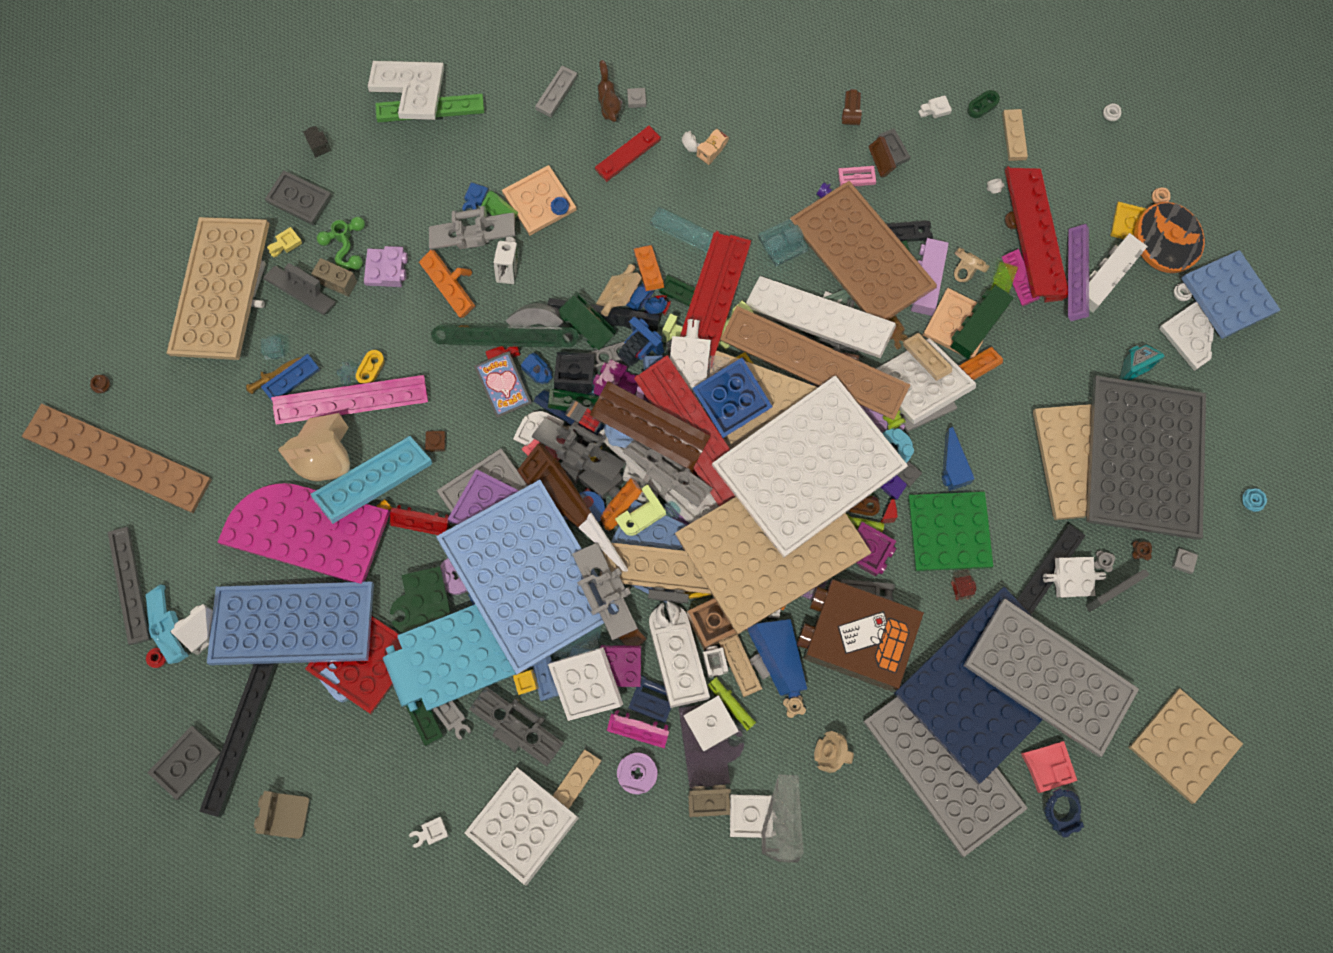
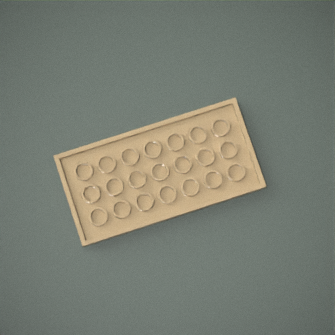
M199 217L169 341L168 355L211 359H240L270 224L267 220Z

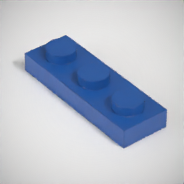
M306 354L261 386V388L270 399L271 397L283 396L320 369L312 358Z

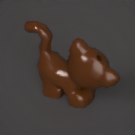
M602 60L599 62L601 82L598 84V100L601 104V112L605 120L609 119L612 122H616V118L622 109V101L615 94L614 83L608 78L606 62Z

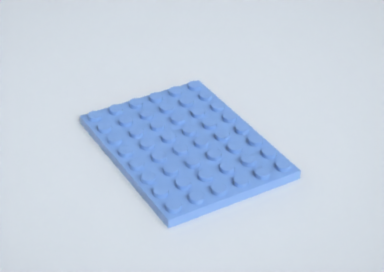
M541 480L436 536L516 675L604 624L599 613L592 616V609L581 586L579 587L577 584L583 577L572 554L582 549ZM592 569L591 575L598 577L595 570ZM590 583L589 586L599 607L603 606L604 603L595 584ZM610 604L607 609L612 615L617 614L619 611L615 604Z

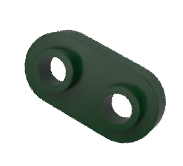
M994 90L985 91L969 103L967 108L968 114L972 118H981L997 107L1000 101L999 94Z

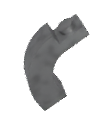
M535 303L525 305L516 310L506 320L518 335L531 325L541 324L550 328L564 345L574 336L571 328L563 324L564 320L561 318L558 309L547 304Z

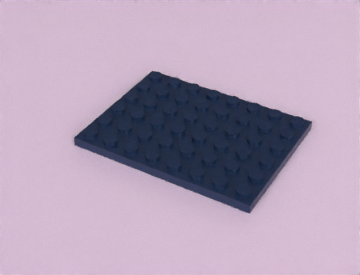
M1002 587L894 692L901 702L977 784H981L1043 721L1042 718L963 666L1003 599L1008 600L1030 615L1005 587Z

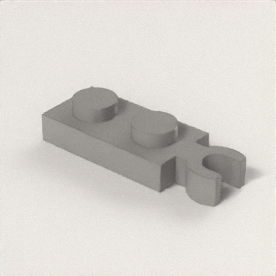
M453 701L433 709L449 732L455 729V735L458 740H462V737L459 735L461 730H466L468 734L471 733L470 728L462 724L466 719Z

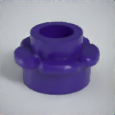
M824 182L816 195L821 199L832 191L829 188L831 184L828 185Z

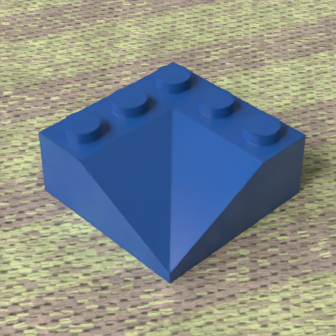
M743 358L738 359L692 388L722 438L773 407Z

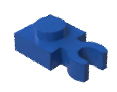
M471 182L464 197L467 202L463 205L462 210L467 211L469 208L474 210L477 209V205L481 206L488 193V188Z

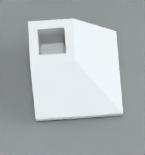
M204 604L196 606L191 610L187 618L178 621L174 625L175 628L171 630L172 634L196 655H199L209 646L213 610Z

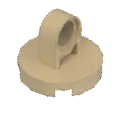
M959 247L955 255L962 260L954 271V277L959 282H968L977 269L986 273L990 265L972 253L967 254L964 252L965 249ZM961 269H966L968 272V276L965 279L959 278V271Z
M829 731L824 734L826 736L823 740H818L814 752V760L819 765L817 766L818 769L833 773L840 769L843 763L852 764L854 753L847 751L848 745L843 735Z

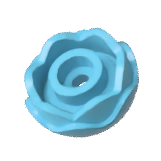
M1248 489L1242 496V502L1248 510L1257 512L1264 509L1267 498L1260 489Z

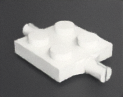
M1094 557L1055 558L1054 574H1044L1043 577L1050 578L1043 580L1044 582L1055 583L1056 597L1095 596V580H1105L1106 577L1101 575H1106V573L1095 572Z

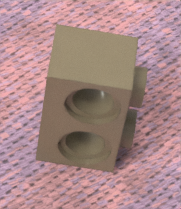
M321 258L311 273L312 276H315L320 281V285L347 297L350 296L357 283L353 272Z

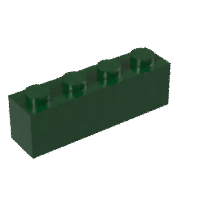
M996 285L992 290L987 289L982 296L984 301L981 304L977 303L971 311L974 313L972 317L967 316L961 325L963 329L961 331L957 330L952 336L951 340H953V343L950 347L969 360L1014 297Z

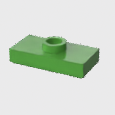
M488 191L481 205L485 206L487 212L492 216L514 213L515 218L517 217L518 212L493 191Z

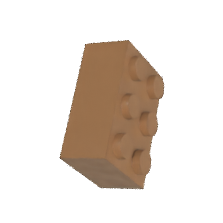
M715 598L687 611L688 619L703 650L737 635Z

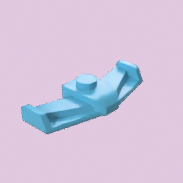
M159 585L145 594L149 623L148 630L168 664L178 663L189 655L171 632L175 628L174 625L178 622L175 611L167 612L164 593L166 587L165 585Z

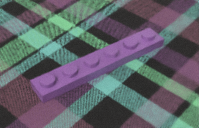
M1087 224L1069 229L1068 318L1070 321L1089 317V227Z

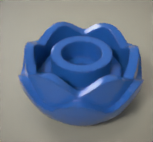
M653 297L649 301L645 300L644 308L651 314L661 313L665 310L667 301L663 297L659 299Z

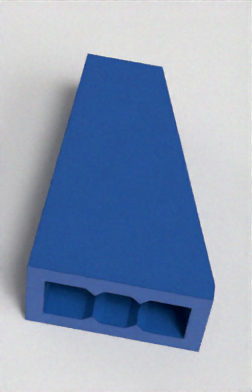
M791 619L758 623L748 628V633L762 657L780 696L788 695L789 698L800 696V692L807 690Z

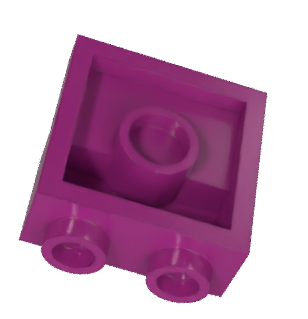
M610 359L609 363L604 362L600 370L602 374L595 376L593 380V385H595L593 393L600 396L607 381L636 395L637 386L639 387L634 379L635 375L626 372L627 366Z
M862 522L857 532L871 551V554L855 564L876 577L879 573L882 575L886 569L887 564L885 561L887 557L891 558L896 550V547H894L896 540Z

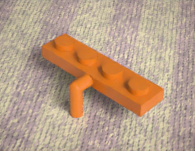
M430 250L419 263L459 318H464L475 307V304L456 279L460 275L471 276L472 271L465 268H456L451 273L435 250Z

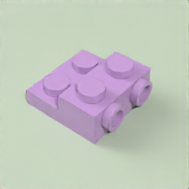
M385 246L384 249H367L364 276L365 286L402 287V282L406 280L404 264H407L408 255L403 247Z

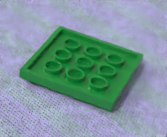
M985 492L908 496L915 572L994 567Z

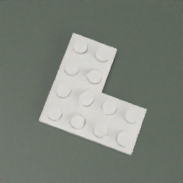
M373 61L368 90L369 92H401L402 96L398 111L399 119L435 120L444 64L433 62Z

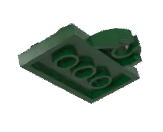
M441 566L401 575L405 595L397 598L390 609V614H396L399 610L405 613V619L402 622L396 620L391 622L398 631L405 633L451 614Z

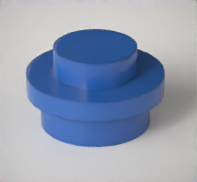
M557 197L551 202V211L554 214L564 215L567 213L569 204L566 199Z

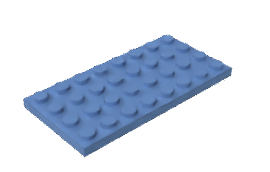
M346 582L216 587L207 664L238 665L368 661L374 584L373 582H362V584Z

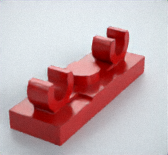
M398 505L390 511V526L440 535L449 530V515L446 514L445 518L439 517V513L436 512L433 516L411 511V507H408L407 510H402L401 505Z

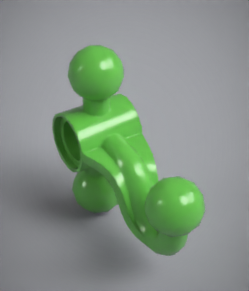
M354 217L349 224L342 220H337L332 223L331 232L322 231L318 233L316 239L318 244L322 246H327L330 244L331 239L334 238L338 242L343 243V247L335 255L337 266L346 270L351 268L358 270L362 267L363 260L357 255L351 256L348 262L342 261V258L350 250V231H361L365 227V221L361 217ZM345 229L343 233H337L338 230Z

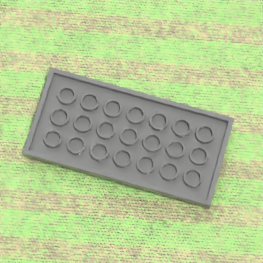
M1003 599L963 665L1098 757L1103 756L1139 690L1133 684L1006 599Z
M898 697L863 722L962 857H965L1028 809L997 767L981 784H977Z

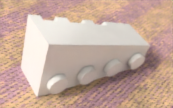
M1130 233L1119 246L1115 245L1109 252L1111 255L1109 259H1103L1098 266L1100 270L1098 272L1094 270L1089 276V310L1093 313L1147 248V245Z

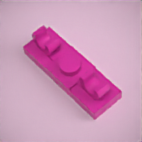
M1017 249L1002 256L1022 306L1039 300V296L1032 298L1025 262L1020 250Z
M619 710L611 714L607 728L608 732L665 749L669 731H667L668 725H665L664 729L657 728L658 722L656 721L651 726L642 721L629 719V713L625 717L618 716Z

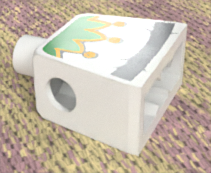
M506 237L504 241H499L494 258L495 278L497 283L514 284L518 263L517 243H515L514 238Z

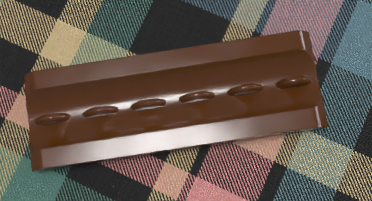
M607 381L590 413V416L690 470H693L710 438L708 434Z

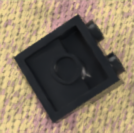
M557 352L554 389L581 394L592 393L595 354Z

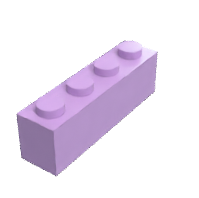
M927 238L925 244H921L919 255H922L921 261L918 260V263L934 280L937 288L914 302L911 306L912 312L932 316L936 310L948 242Z

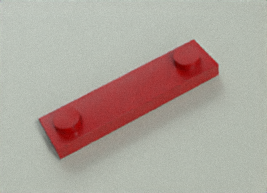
M647 126L595 166L596 172L608 182L661 141V137L650 126Z

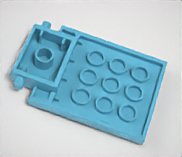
M476 605L398 635L397 637L402 649L395 651L393 645L385 648L388 655L383 657L401 707L408 705L410 712L418 709L415 702L421 699L426 710L429 711L516 675Z

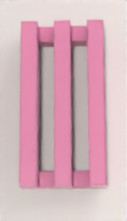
M874 166L838 169L840 186L848 181L853 186L876 184ZM867 172H871V174H854V175L843 176V174H853V173H867Z

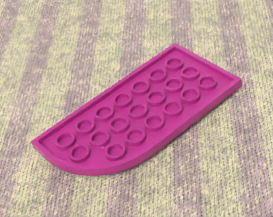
M273 484L250 493L235 506L225 522L217 543L349 582L362 584L366 580L390 512L386 509L365 504L332 524L311 497V493L316 490L294 484Z

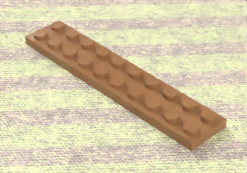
M736 306L720 339L726 344L818 386L823 385L836 376L858 404L892 420L895 419L910 388V384L739 306Z
M42 403L22 435L28 441L190 513L195 512L212 481L211 478Z

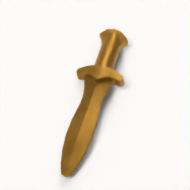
M302 357L283 364L271 373L264 374L261 372V379L252 384H247L246 391L253 394L255 390L261 388V386Z

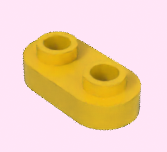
M371 350L365 355L356 371V379L359 384L372 383L376 380L385 362L380 351ZM378 359L377 363H372L373 360ZM369 375L368 379H363L364 376Z

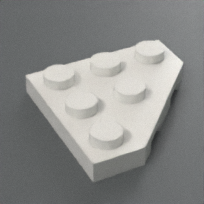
M1197 301L1159 327L1161 332L1194 371L1211 360V343L1213 342L1214 328Z

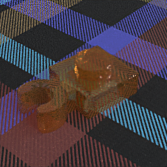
M894 315L888 319V321L896 323L890 340L894 339V346L899 350L901 348L899 341H905L908 337L902 335L905 329Z

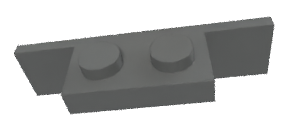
M290 263L284 267L285 271L274 266L263 277L265 281L322 315H325L336 304L334 300L320 293V281L315 276H310L301 268L295 267Z

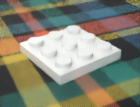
M603 647L548 664L568 721L623 705Z

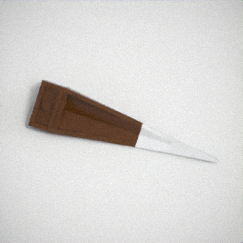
M537 444L518 468L517 472L528 486L541 480L557 509L595 544L598 543L600 549L622 571H628L557 458H553L543 444Z

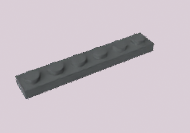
M124 527L109 531L108 538L128 644L134 645L149 641L151 639L130 529Z

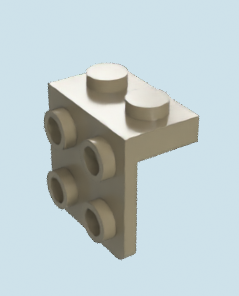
M726 785L712 786L713 790H705V786L692 787V791L688 792L689 817L730 815L729 794L731 789H726Z
M264 791L258 802L260 812L254 822L255 833L301 839L305 829L310 802L309 798Z

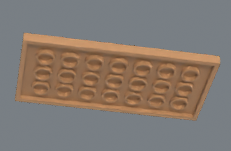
M850 181L790 218V223L865 313L888 320L937 288L934 280Z

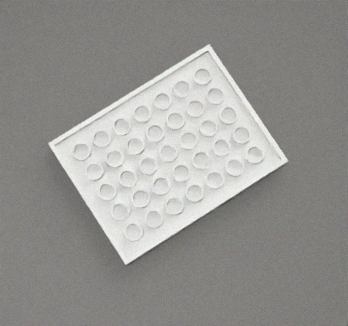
M836 376L712 463L713 468L783 558L908 467Z

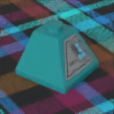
M1147 344L1142 347H1133L1128 351L1129 354L1124 359L1120 379L1130 381L1152 370L1165 357L1164 354Z

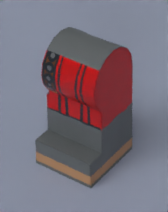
M575 400L572 401L565 412L566 416L593 432H596L602 423L590 416L591 410Z

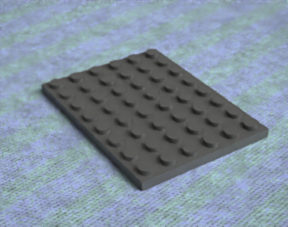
M1095 376L1093 378L1087 523L1196 540L1203 538L1206 393Z

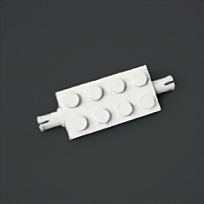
M688 319L686 336H672L670 360L702 406L692 388L707 379L711 340L699 339L698 329L700 321L694 320V327L692 328L693 319Z

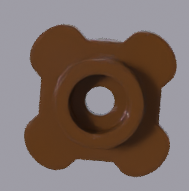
M1133 542L1134 553L1132 557L1138 560L1141 558L1148 561L1152 558V545L1150 542Z

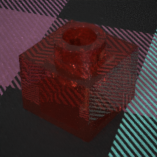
M970 575L955 578L951 582L956 601L972 598L975 595L976 584L974 580H971Z

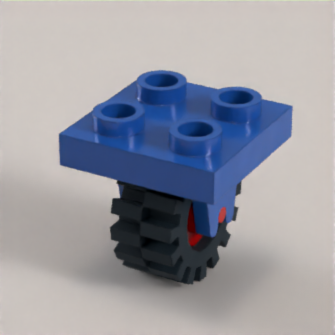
M634 316L629 321L633 333L626 339L625 344L622 345L618 353V357L629 367L636 364L638 360H642L651 351L657 356L664 353L662 337L655 331L652 333L648 329V324L643 319L638 320Z

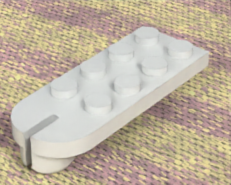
M667 601L666 609L670 620L668 622L664 614V604L661 603L650 615L649 629L670 708L707 700L710 698L688 616L681 607Z

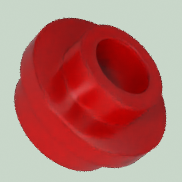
M159 648L151 649L146 655V662L152 668H160L166 663V659ZM158 654V660L153 661V656Z

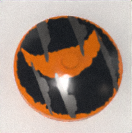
M1171 202L1154 204L1139 216L1135 225L1134 237L1147 245V248L1141 254L1142 258L1159 271L1166 273L1183 272L1196 264L1202 256L1205 245L1203 229L1197 218L1188 209L1179 204Z

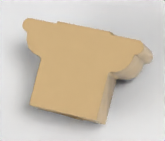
M339 413L310 418L298 436L288 440L278 451L289 466L305 479L311 481L337 479L350 470L348 453L340 442L349 427Z

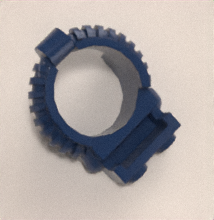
M1061 788L1053 791V796H1050L1045 808H1043L1046 819L1052 825V829L1056 830L1058 835L1064 838L1069 837L1073 832L1081 831L1084 828L1083 822L1080 821L1081 802L1076 793L1070 790H1062ZM1062 796L1067 797L1070 804L1069 812L1064 818L1056 819L1053 812L1054 805L1058 798Z

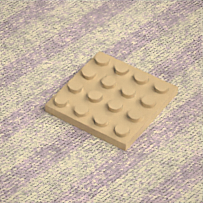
M1177 689L1128 748L1191 804H1194L1243 743L1184 691Z

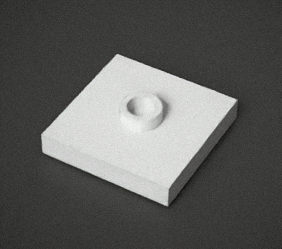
M719 696L684 715L703 752L739 732Z
M730 795V837L771 838V796Z

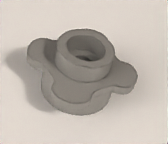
M1098 551L1094 567L1111 572L1115 556L1107 552Z

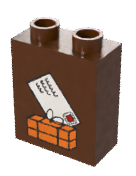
M833 579L827 589L817 586L810 605V609L819 612L815 625L812 626L804 623L797 642V646L806 649L803 659L891 692L899 689L924 612Z

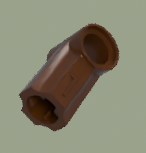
M851 89L845 93L842 124L860 126L862 110L860 109L861 92H858L856 89Z

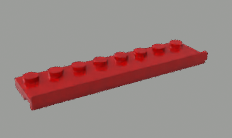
M1007 166L1005 174L1032 298L1037 296L1067 298L1068 286L1042 171L1036 168H1010Z
M719 231L713 234L680 337L686 336L688 319H693L692 328L694 327V320L700 321L698 338L711 340L707 371L711 370L751 245V240L733 235L726 236L719 234Z
M667 355L641 374L635 376L634 379L652 405L710 436L694 469L701 480L713 488L710 493L720 507L734 498L735 495L713 468L712 463L730 451V448Z

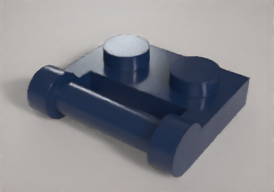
M641 675V685L636 687L628 709L666 723L671 711L669 701L642 692L643 687L667 695L665 686L647 680V677Z

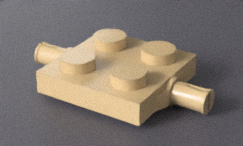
M628 265L623 274L611 277L596 303L599 306H604L601 311L602 315L608 316L613 307L625 306L629 303L630 297L637 289L642 278L639 273H633L635 270L634 265Z

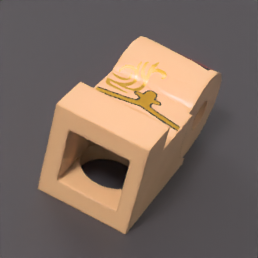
M718 129L714 130L710 137L697 147V157L710 165L725 147L729 137Z

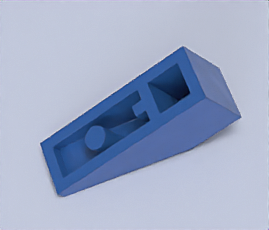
M953 427L949 428L945 434L942 471L943 484L948 487L949 491L969 485L975 479Z

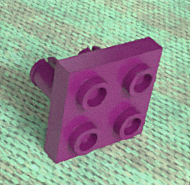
M601 645L600 648H604L617 687H640L641 646Z

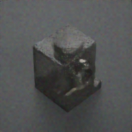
M316 126L309 127L303 131L315 158L332 151L323 131L319 132Z

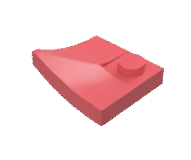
M1064 741L1021 753L1038 793L1077 781Z

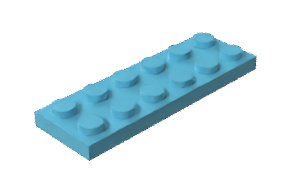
M409 436L311 493V497L331 523L334 524L432 465V461L412 437Z

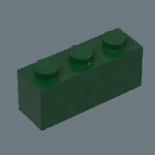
M577 291L558 310L561 318L566 322L569 321L574 326L573 329L579 335H583L592 348L596 347L600 350L616 333V330Z

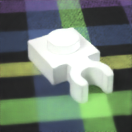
M442 817L421 825L422 832L414 831L409 834L410 837L416 835L419 837V842L413 845L415 848L422 846L425 840L431 845L449 837Z

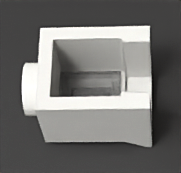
M717 646L706 648V651L703 652V659L708 678L727 674L728 667L723 648H718Z

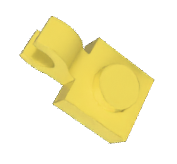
M290 227L275 236L277 242L270 244L267 248L272 257L275 258L283 249L288 253L301 245L302 242Z

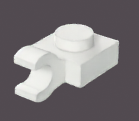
M941 96L929 100L928 104L921 105L922 110L918 112L921 118L932 114L935 119L949 115L952 109L946 96Z

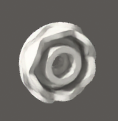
M691 131L684 133L682 142L689 152H697V147L700 144L697 143L695 135H692Z

